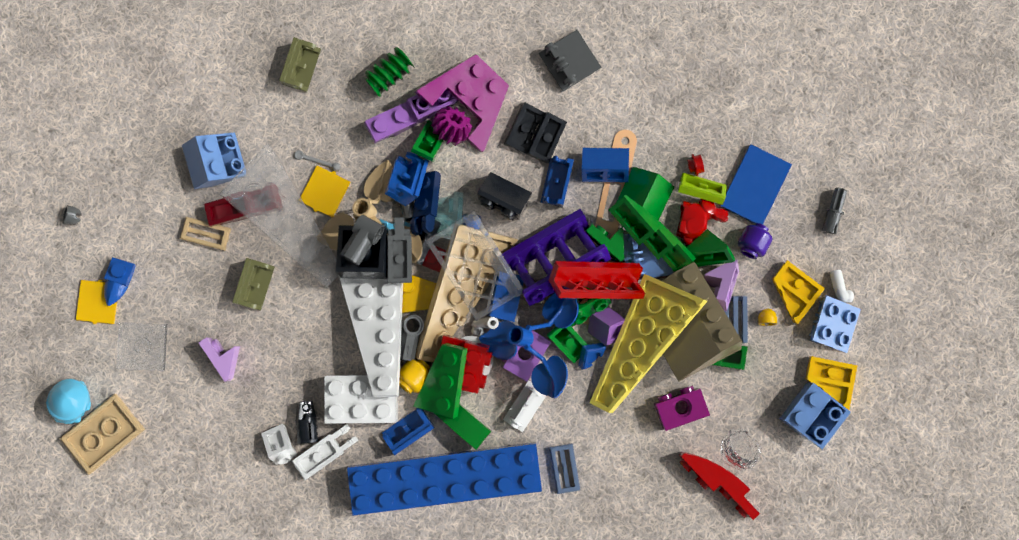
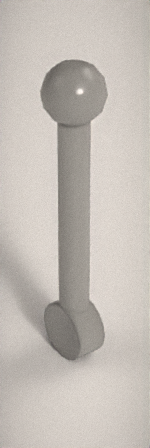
M301 150L295 152V158L298 160L305 159L330 167L336 172L341 169L339 163H329L305 155Z

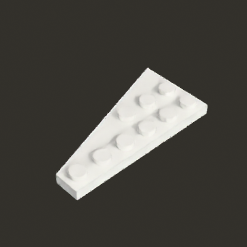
M340 277L372 394L374 397H399L403 283H387V279Z

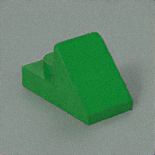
M428 120L413 145L411 152L434 162L444 140H438L439 135L433 134L432 121Z
M592 224L586 230L588 236L598 246L605 244L609 255L615 261L621 263L624 260L623 226L620 227L611 239L607 237L608 232L600 225L595 227Z
M571 326L563 329L555 327L547 334L573 363L580 359L582 346L588 345Z

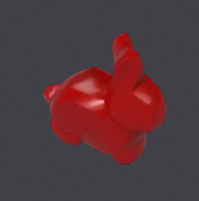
M700 199L699 204L682 201L680 208L682 212L676 235L683 239L685 245L689 246L693 240L706 231L708 220L714 219L722 223L727 222L728 211L716 208L714 202Z

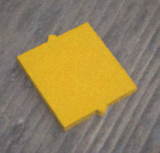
M317 165L299 202L312 207L315 212L320 211L333 218L351 182L336 175L335 171L330 172Z
M81 280L76 320L89 321L93 324L98 322L115 323L117 302L111 306L107 305L104 297L105 282L102 280H98V282Z

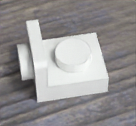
M283 424L261 433L268 458L276 465L286 464L297 456L296 450L291 445L287 429Z

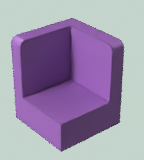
M607 307L605 310L590 316L588 333L606 346L616 341L625 318Z

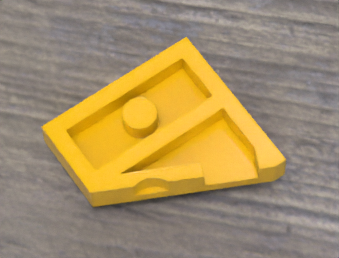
M788 260L784 262L772 278L795 324H799L825 289Z
M412 275V283H403L402 313L428 310L437 283Z
M809 356L805 379L816 384L850 410L858 365Z

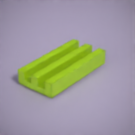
M682 173L678 192L723 205L727 185Z

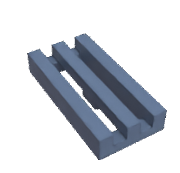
M731 296L730 301H733V326L738 333V301H741L742 343H748L747 296ZM728 306L727 312H726V311H724V312L726 313L727 317L729 318V306Z
M573 443L549 447L557 494L580 491ZM569 449L575 484L570 487L564 452ZM555 451H560L566 488H561Z

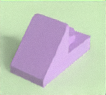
M738 260L732 263H725L704 275L708 285L715 288L714 295L726 312L739 273Z
M206 337L200 341V346L224 382L232 380L240 346H234L222 354L221 352L224 349L217 339L213 340Z

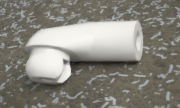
M485 317L474 320L471 324V333L481 336L484 333V328H497L499 324L498 319L495 317Z

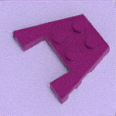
M475 54L424 86L416 89L415 93L429 106H433L447 89L479 119V122L471 130L466 140L479 152H483L509 85Z

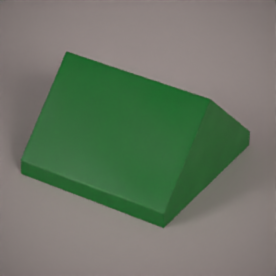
M633 167L629 174L628 182H625L616 203L627 195L659 221L674 186L658 173Z

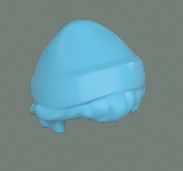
M65 379L58 382L48 394L46 401L48 412L59 423L72 424L80 422L81 417L91 407L90 394L85 383L75 379Z

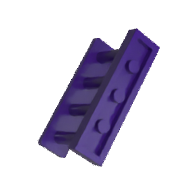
M581 209L500 254L508 272L512 273L516 270L527 288L522 293L529 306L541 302L545 297L555 292L548 281L553 266L546 257V252L557 247L566 261L607 262L611 259L605 244L596 247L585 230L589 228V225ZM576 235L588 251V253L578 259L574 257L565 241ZM534 259L538 260L547 274V277L536 283L524 266Z

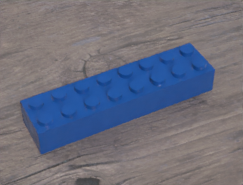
M536 442L351 465L347 468L353 516L542 492Z

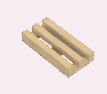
M186 217L180 239L226 251V245L232 229L220 225L210 227L208 222ZM193 223L224 231V235L221 236L191 228L189 224ZM187 231L222 240L221 245L186 236Z

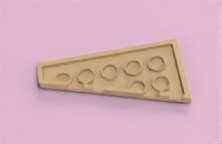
M455 223L424 328L418 342L415 355L417 359L430 362L435 361L441 348L443 335L453 336L459 326H463L467 320L465 318L472 307L476 306L493 280V274L499 264H503L500 254L509 250L511 246L514 247L518 239Z

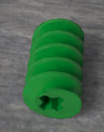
M398 47L394 48L395 56L387 53L388 61L383 58L379 60L381 67L376 64L372 65L374 73L369 70L365 71L366 82L379 97L382 96L380 88L388 91V82L395 86L394 77L396 76L402 80L401 72L404 71L410 74L408 66L414 67L409 58Z

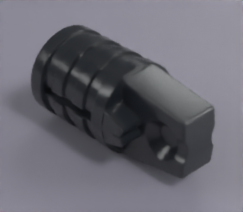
M313 401L297 402L295 420L297 444L319 442Z

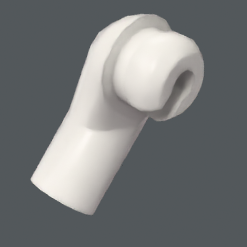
M834 270L830 272L837 300L844 303L852 302L854 294L851 290H846L842 271Z

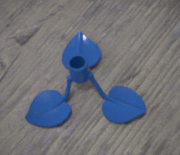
M554 293L545 302L542 310L543 317L549 320L548 323L527 325L523 328L510 321H501L497 328L490 329L481 335L479 340L482 344L490 345L489 352H492L494 357L501 360H508L514 357L517 353V346L528 350L539 358L542 363L536 365L532 371V384L539 393L555 399L563 392L568 379L567 366L560 357L554 355L546 361L545 357L531 348L530 345L534 341L531 331L551 327L553 324L561 329L571 326L578 316L577 298H558L557 294Z

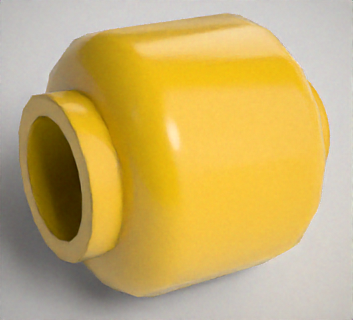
M412 359L407 361L400 368L399 386L409 394L412 392L419 393L429 373L430 366L423 360L416 361Z

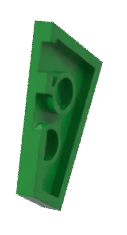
M450 343L442 344L413 407L452 419L458 417L467 348Z

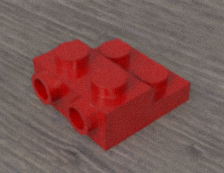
M443 335L441 346L442 344L450 343L467 348L462 390L478 394L480 388H485L487 375L483 374L485 366L490 365L492 352H489L490 345Z

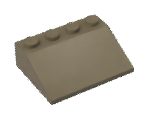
M695 262L672 273L663 280L667 284L707 301L663 353L678 382L741 350L742 340Z

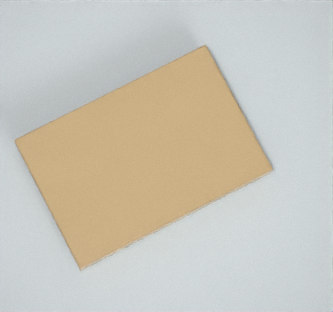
M114 394L63 435L60 440L86 473L90 475L141 434L145 428L121 398Z

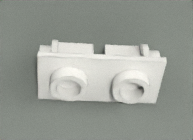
M528 380L503 420L515 429L523 432L546 395L539 393L534 388L532 382Z

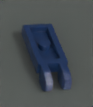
M437 171L425 173L419 197L415 199L413 218L410 221V229L415 236L420 235L422 231L431 233L434 229L441 175Z

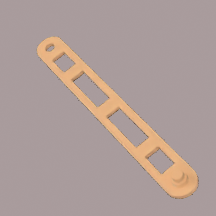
M621 130L615 135L612 148H629L630 174L637 139L632 131ZM623 137L629 139L627 145L622 144L621 140ZM604 182L595 227L600 225L608 233H611V239L618 231L619 222L615 217L614 222L602 220L610 182ZM614 182V183L622 184V185H621V190H620V193H621L625 182ZM588 299L582 300L580 304L587 302ZM590 316L583 324H589Z

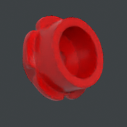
M691 154V159L687 160L690 173L695 172V175L698 176V174L705 172L701 154L696 156Z

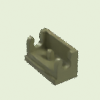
M293 37L279 81L285 86L307 92L321 48L316 47V44Z
M246 258L232 303L261 311L275 266Z

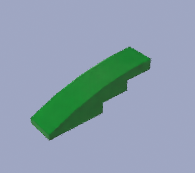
M627 195L609 209L610 213L638 245L644 243L658 260L662 257L674 272L695 260L694 255L676 236Z

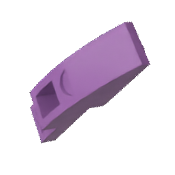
M447 89L433 106H429L418 95L408 98L405 103L366 120L364 124L376 144L394 135L395 137L435 116L441 108L452 106L458 100Z

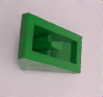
M708 229L686 247L694 255L695 260L693 262L696 263L697 267L735 262V257L728 245Z

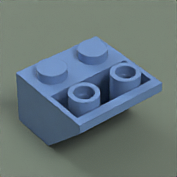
M235 133L195 136L182 145L194 189L213 187L247 177Z
M807 382L779 419L799 435L823 450L851 411L813 382Z

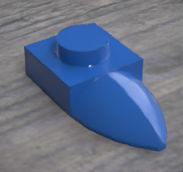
M112 257L104 277L106 280L104 297L108 306L116 303L125 294L136 267L135 264Z

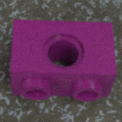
M692 385L680 389L681 394L672 397L671 393L658 397L659 402L654 403L664 431L710 416L701 388L694 389ZM683 400L687 406L684 413L678 414L675 410V405L678 401Z

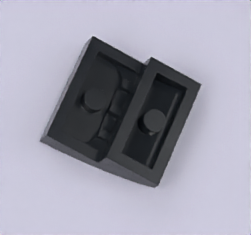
M523 102L504 145L549 164L567 121Z

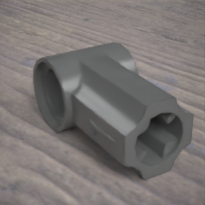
M361 215L355 222L352 230L353 234L340 255L349 262L359 266L372 244L375 245L380 240L384 232V226L365 215Z
M417 315L402 317L400 360H415L419 335L424 328L423 320ZM409 319L414 322V329L412 332H410L406 327L407 321Z

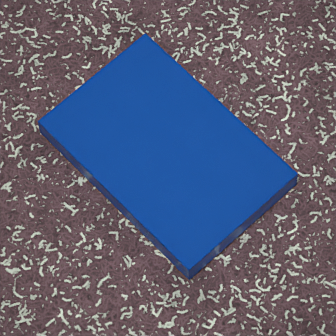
M750 144L726 192L723 205L720 204V207L754 224H764L792 164Z

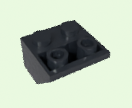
M490 172L477 195L481 202L480 205L492 211L495 207L501 210L503 217L514 221L515 218L520 220L532 196V192Z

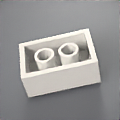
M367 375L325 376V424L398 422V397H374Z

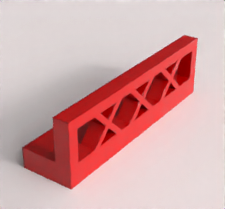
M555 261L548 280L558 298L644 299L646 294L638 283L643 270L639 263Z

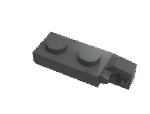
M393 217V229H388L387 283H412V238L410 229H404V217Z

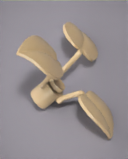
M388 160L380 164L366 180L364 194L368 199L360 198L354 202L352 210L355 221L348 214H336L327 221L321 232L316 236L317 241L325 247L337 251L339 225H354L361 215H365L385 226L376 218L377 210L372 204H378L380 200L383 202L394 200L385 194L393 168ZM410 229L412 263L421 258L423 247L420 236L413 235Z

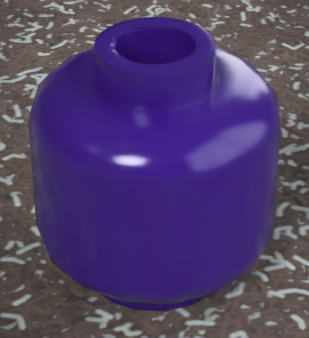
M760 223L746 226L738 240L740 253L751 259L763 257L773 240L768 232V227Z

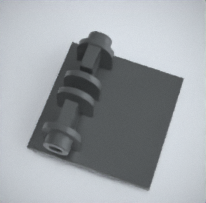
M575 30L554 44L552 42L547 44L545 50L539 53L563 92L602 68L578 30Z

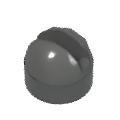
M67 205L63 215V223L69 225L78 224L81 219L77 218L76 215L82 216L81 211L74 206Z

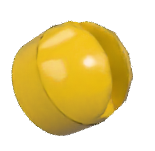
M768 308L762 310L758 316V325L766 326L764 323H769L767 326L777 325L776 313Z

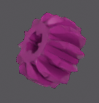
M450 106L441 108L432 120L433 134L439 135L438 140L443 139L446 145L451 142L456 146L468 138L472 128L470 124L471 119L465 117V112L458 111L457 107L454 109Z

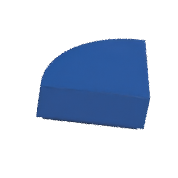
M603 343L582 346L578 366L582 370L591 367V363L599 356H603L606 346Z

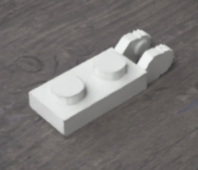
M348 424L334 434H329L292 461L304 480H307L345 453L344 451L359 441L355 436L347 440L341 447L336 441V438L348 432L350 429Z

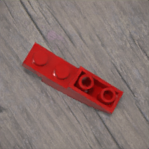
M682 451L678 454L682 458L679 463L688 472L693 470L698 477L695 480L704 490L709 487L712 491H715L720 486L721 488L718 491L726 500L733 499L737 504L735 509L744 519L748 516L754 520L760 514L744 497L751 489L730 471L695 454Z

